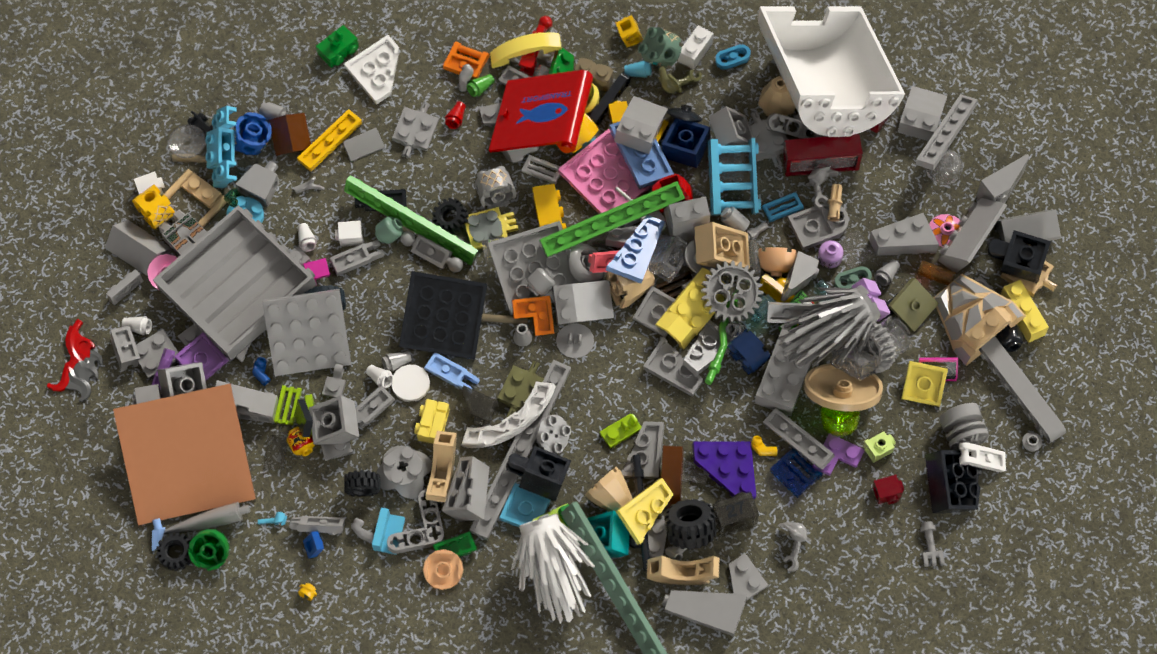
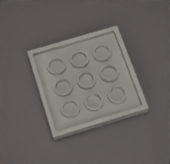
M560 221L487 243L510 316L513 315L512 300L542 297V295L536 296L527 287V278L537 268H542L543 270L548 268L555 275L553 277L555 286L580 283V281L574 278L569 269L570 250L566 249L547 258L539 242L540 239L563 230ZM551 289L545 296H550L551 303H554L553 291Z
M340 289L262 300L275 376L334 368L335 364L351 365Z

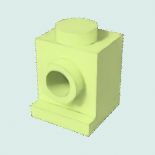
M882 432L869 440H865L863 448L874 463L894 451L895 440L890 434L886 435L885 432ZM882 442L884 446H880L878 443Z

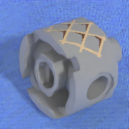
M504 166L477 173L475 187L483 207L488 206L489 209L503 207L510 204L509 200L516 198V190L510 173Z

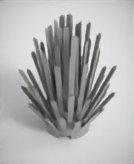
M859 285L854 289L818 287L819 291H826L827 295L809 296L799 300L801 303L826 301L810 306V308L820 307L818 309L785 321L789 324L785 325L784 328L792 327L804 321L807 322L789 330L788 333L778 338L779 340L786 338L778 345L790 344L784 348L783 356L786 357L797 350V353L790 357L789 362L808 352L798 359L796 363L799 364L801 361L808 359L805 362L806 365L819 356L818 360L812 364L813 368L834 349L838 351L844 345L845 349L836 359V364H838L840 360L841 362L845 360L862 336L858 349L860 354L873 323L881 317L875 301L872 302L867 296L869 292L864 286Z

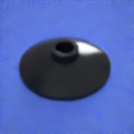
M682 104L681 108H671L667 111L668 115L681 120L702 122V117L691 111L692 107Z

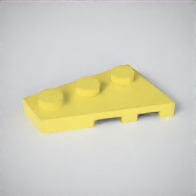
M663 478L657 480L616 511L637 545L642 543L644 536L652 528L654 521L662 513L673 496Z

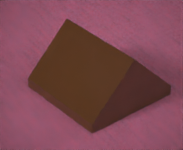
M305 113L289 114L268 120L272 129L271 135L276 156L304 151L311 145Z

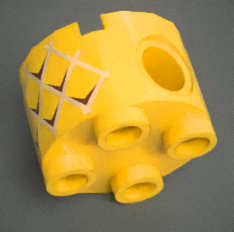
M155 184L132 200L137 211L141 212L144 216L143 219L152 229L158 228L163 222L171 219L175 213L172 207L168 206L171 204L169 199L165 195H160V191Z

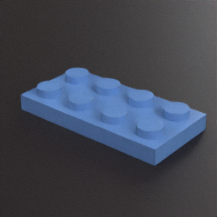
M620 122L609 126L614 140ZM656 139L649 154L616 143L639 189L653 185L661 178L674 174Z

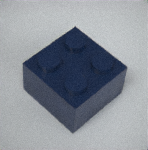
M675 118L662 142V152L666 159L697 168L708 147V141L711 139L710 127Z

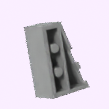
M924 213L873 230L869 238L876 256L919 253L935 254L939 246Z
M473 456L461 457L442 512L458 521L484 520L490 467Z

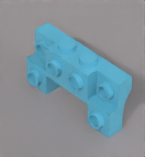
M225 106L218 109L212 119L213 130L207 132L206 135L207 153L205 159L207 168L213 169L212 180L214 188H226L230 182L237 180V176L229 175V168L236 166L234 130L229 129L236 126V122L229 121V114L236 112V107Z

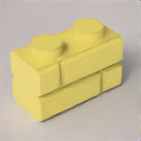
M427 399L425 405H421L419 411L421 421L416 423L414 434H417L418 441L433 444L436 432L445 430L450 411L448 403Z

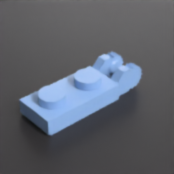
M434 353L424 367L429 373L457 388L459 387L469 394L473 392V389L462 382L464 377L474 384H478L480 381L477 376L468 372L467 369L438 353Z

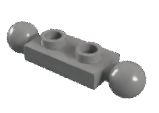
M406 231L401 235L400 240L404 246H413L410 252L442 269H445L446 265H448L452 272H459L463 268V262L460 258H450L453 252L422 235H418L417 239H415V235L410 231Z

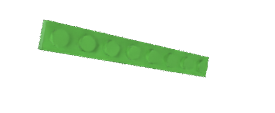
M351 175L347 178L344 189L346 193L386 216L398 218L404 227L452 251V255L472 266L478 250L472 245L465 243L457 236L426 220L423 216H419L409 208L395 202L392 198L383 195L375 188L366 185L360 179H356Z
M678 181L546 236L540 239L539 242L548 258L661 210L670 204L682 201L685 197Z

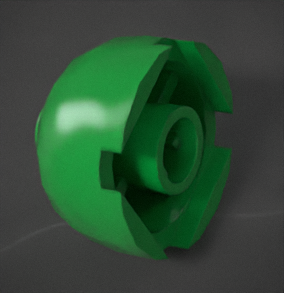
M206 529L200 531L192 538L188 554L195 566L211 571L218 569L225 563L229 555L230 545L223 533L214 529Z

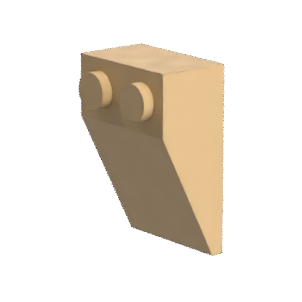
M714 222L695 227L694 238L697 264L716 268L717 264L723 267L724 261L730 266L731 261L734 260L735 266L742 262V268L749 265L750 269L747 232Z

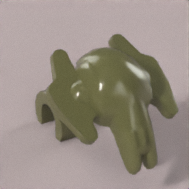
M664 66L659 68L660 77L658 79L666 92L675 95V92L682 93L681 86L699 81L702 78V73H697L694 78V70L691 69L688 70L686 77L677 80L671 74L667 75Z

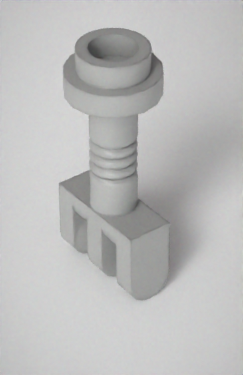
M932 521L921 523L920 532H925L928 552L922 553L924 567L929 566V558H931L932 566H936L937 557H939V564L944 565L943 550L936 551L933 531L936 530V525H933Z

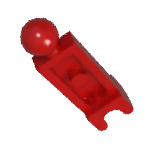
M542 16L539 19L537 30H534L532 34L546 33V30L552 27V19L549 16ZM539 51L522 55L519 66H521L520 72L533 76L537 67L536 58Z

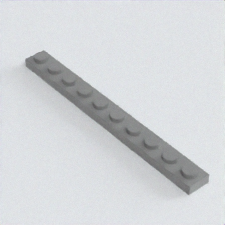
M553 360L543 382L553 383L556 386L554 393L540 416L528 428L516 435L486 496L484 520H474L469 530L472 534L486 540L489 539L510 492L519 478V475L507 471L506 464L508 458L513 453L526 458L529 457L537 441L536 429L538 423L543 417L550 414L571 371L570 366Z

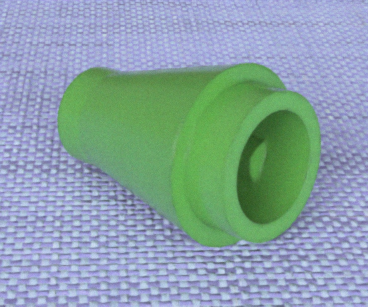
M488 74L470 80L467 84L469 94L473 97H479L494 84V78Z

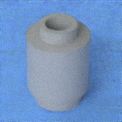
M263 102L259 109V114L263 115L267 121L288 115L285 107L271 102Z

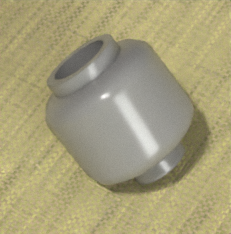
M537 268L527 278V287L536 296H545L555 286V280L553 279L555 275L548 268L545 270Z

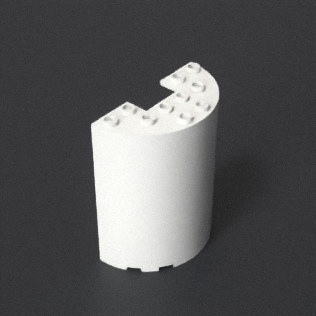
M760 6L758 12L760 30L798 114L808 129L823 136L849 137L878 125L900 105L905 93L861 6H828L823 21H793L796 13L794 6Z

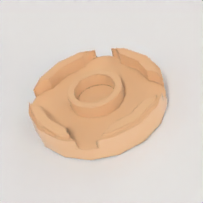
M445 549L431 553L425 560L423 567L426 581L432 587L441 590L450 589L457 585L464 571L463 563L459 556L453 551Z

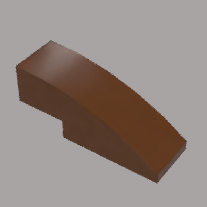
M663 446L661 478L664 479L673 493L664 509H669L672 504L681 501L683 446Z

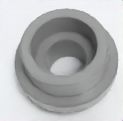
M1029 432L1024 435L1022 445L1026 450L1034 452L1040 449L1042 439L1037 433ZM1029 439H1034L1036 443H1030Z

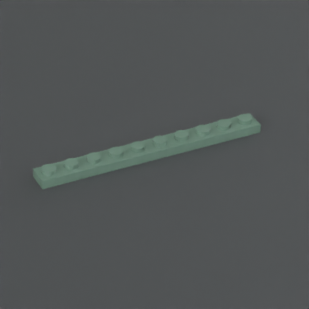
M578 502L571 503L561 512V515L569 529L589 544L584 545L579 540L577 541L582 551L594 564L595 567L592 568L642 653L667 654Z

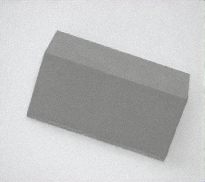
M1044 210L1000 219L995 223L1001 240L1009 243L1014 230L1049 241L1061 239L1056 210Z
M129 220L112 226L105 245V249L146 276H148L147 271L152 260L159 255L168 254L172 250L171 247Z

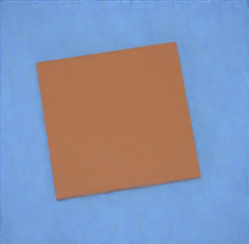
M231 383L113 409L138 525L151 523L152 520L159 518L160 520L218 508L235 502L241 503L256 499Z

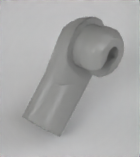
M465 64L459 74V91L461 92L467 91V84L474 74V70L469 64Z
M355 518L354 522L351 523V529L360 539L372 543L374 533L363 529L364 521Z

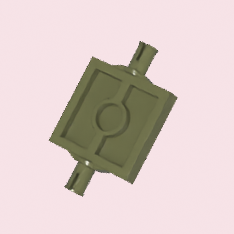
M532 361L529 370L513 365L497 398V401L506 404L510 408L506 418L514 412L517 413L525 405L524 402L531 394L536 382H543L544 378L536 374L540 366L538 362Z

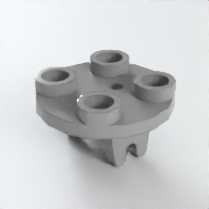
M547 415L538 423L536 443H538L541 449L552 453H561L568 443L571 427L567 425L562 417Z

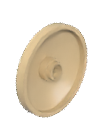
M830 363L817 366L806 374L804 391L812 401L823 407L838 411H861L875 406L881 400L883 384L877 375L860 366Z

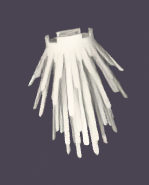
M557 514L520 525L521 536L511 570L515 568L516 562L520 558L518 567L520 569L519 590L523 591L525 589V579L529 576L530 572V579L534 580L538 614L541 611L540 603L543 601L544 608H548L554 621L553 601L560 624L563 619L561 614L562 608L567 622H571L573 619L571 608L574 609L577 616L581 617L573 591L583 612H585V608L579 591L582 588L586 596L591 597V594L574 561L578 560V562L582 563L583 560L588 566L595 567L588 559L589 557L581 550L580 544L577 541L579 540L584 545L589 544L561 523Z

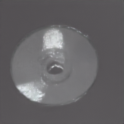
M183 125L171 133L169 147L176 156L191 158L198 155L204 149L206 138L199 127ZM187 142H191L190 145L185 146Z

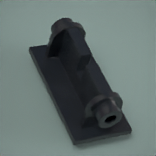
M191 111L194 117L188 119V126L197 134L203 129L204 131L200 134V137L205 140L207 132L213 130V126L207 122L208 118L203 113L197 114Z

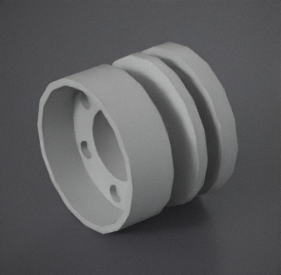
M977 403L961 404L950 408L940 415L939 420L943 431L948 432L946 439L951 450L959 451V443L980 445L989 438L990 434L986 429V424L981 422L983 416Z

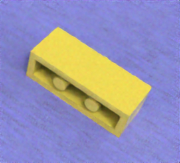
M1021 280L1004 286L1001 295L1012 300L1026 315L1017 325L1020 327L1027 342L1029 343L1045 336L1049 326Z

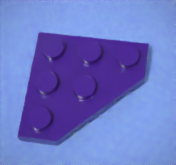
M693 441L694 464L699 468H703L709 474V477L719 486L722 485L729 491L735 500L756 498L751 442Z

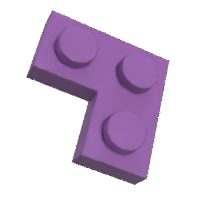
M829 433L823 445L833 452L835 457L823 470H820L814 464L812 468L829 476L838 460L857 468L865 449Z

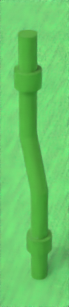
M734 300V305L738 307V300ZM730 301L726 304L727 308L730 306ZM726 318L724 322L721 320L719 324L720 347L714 361H711L708 367L709 372L705 379V383L708 385L712 384L722 366L721 362L728 346L726 328L729 318Z

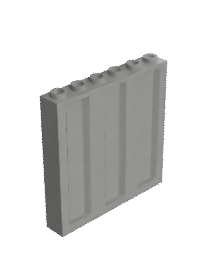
M239 205L153 279L157 288L196 327L204 332L230 360L234 359L267 329L262 300L301 295L317 285L314 279L315 274L309 268L305 269L297 256L292 257L289 254V249L284 244L280 245L273 233H267L264 230V225L259 220L255 221L252 219L253 215L246 208L243 210Z

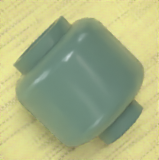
M392 216L385 217L375 226L376 238L381 243H393L403 234L402 222Z

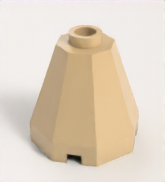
M781 76L772 79L762 89L758 105L763 109L766 116L772 113L785 116L794 113L795 105Z
M646 270L642 283L609 271L606 275V280H609L611 284V297L615 305H620L621 309L630 306L642 297L655 283L654 274L649 270ZM626 294L623 299L620 298V295Z
M617 467L606 474L595 484L594 488H591L585 494L589 501L608 512L617 511L633 499L623 474Z

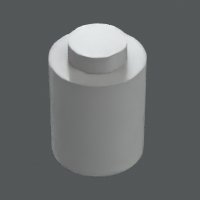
M727 207L721 213V221L727 227L744 232L750 225V221L734 207Z

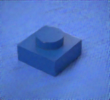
M318 531L311 532L303 540L308 559L317 557L324 550L323 541Z

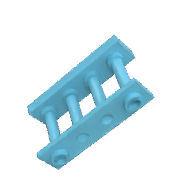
M755 138L748 140V145L721 146V144H718V139H710L708 141L711 216L721 215V211L727 207H734L736 209L751 208L752 215L757 214L758 210H761V199H758L756 154L759 152L758 143H755ZM749 152V164L719 163V155L721 153ZM750 171V182L723 183L720 181V174L722 172ZM724 190H750L751 201L724 202L721 200L720 192Z

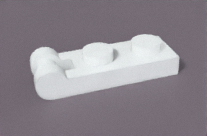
M959 443V451H961L959 464L971 465L996 472L1006 471L1005 452L971 443Z

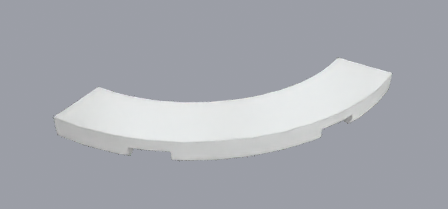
M536 382L531 394L524 402L525 405L517 413L514 412L502 420L501 423L494 426L467 427L461 445L467 448L489 447L505 442L520 434L544 411L556 386L553 383Z

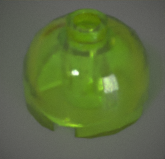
M822 407L821 423L829 434L843 438L852 434L858 428L860 411H838Z

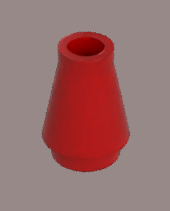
M456 102L455 106L445 116V124L449 128L457 129L462 125L466 105L462 102Z

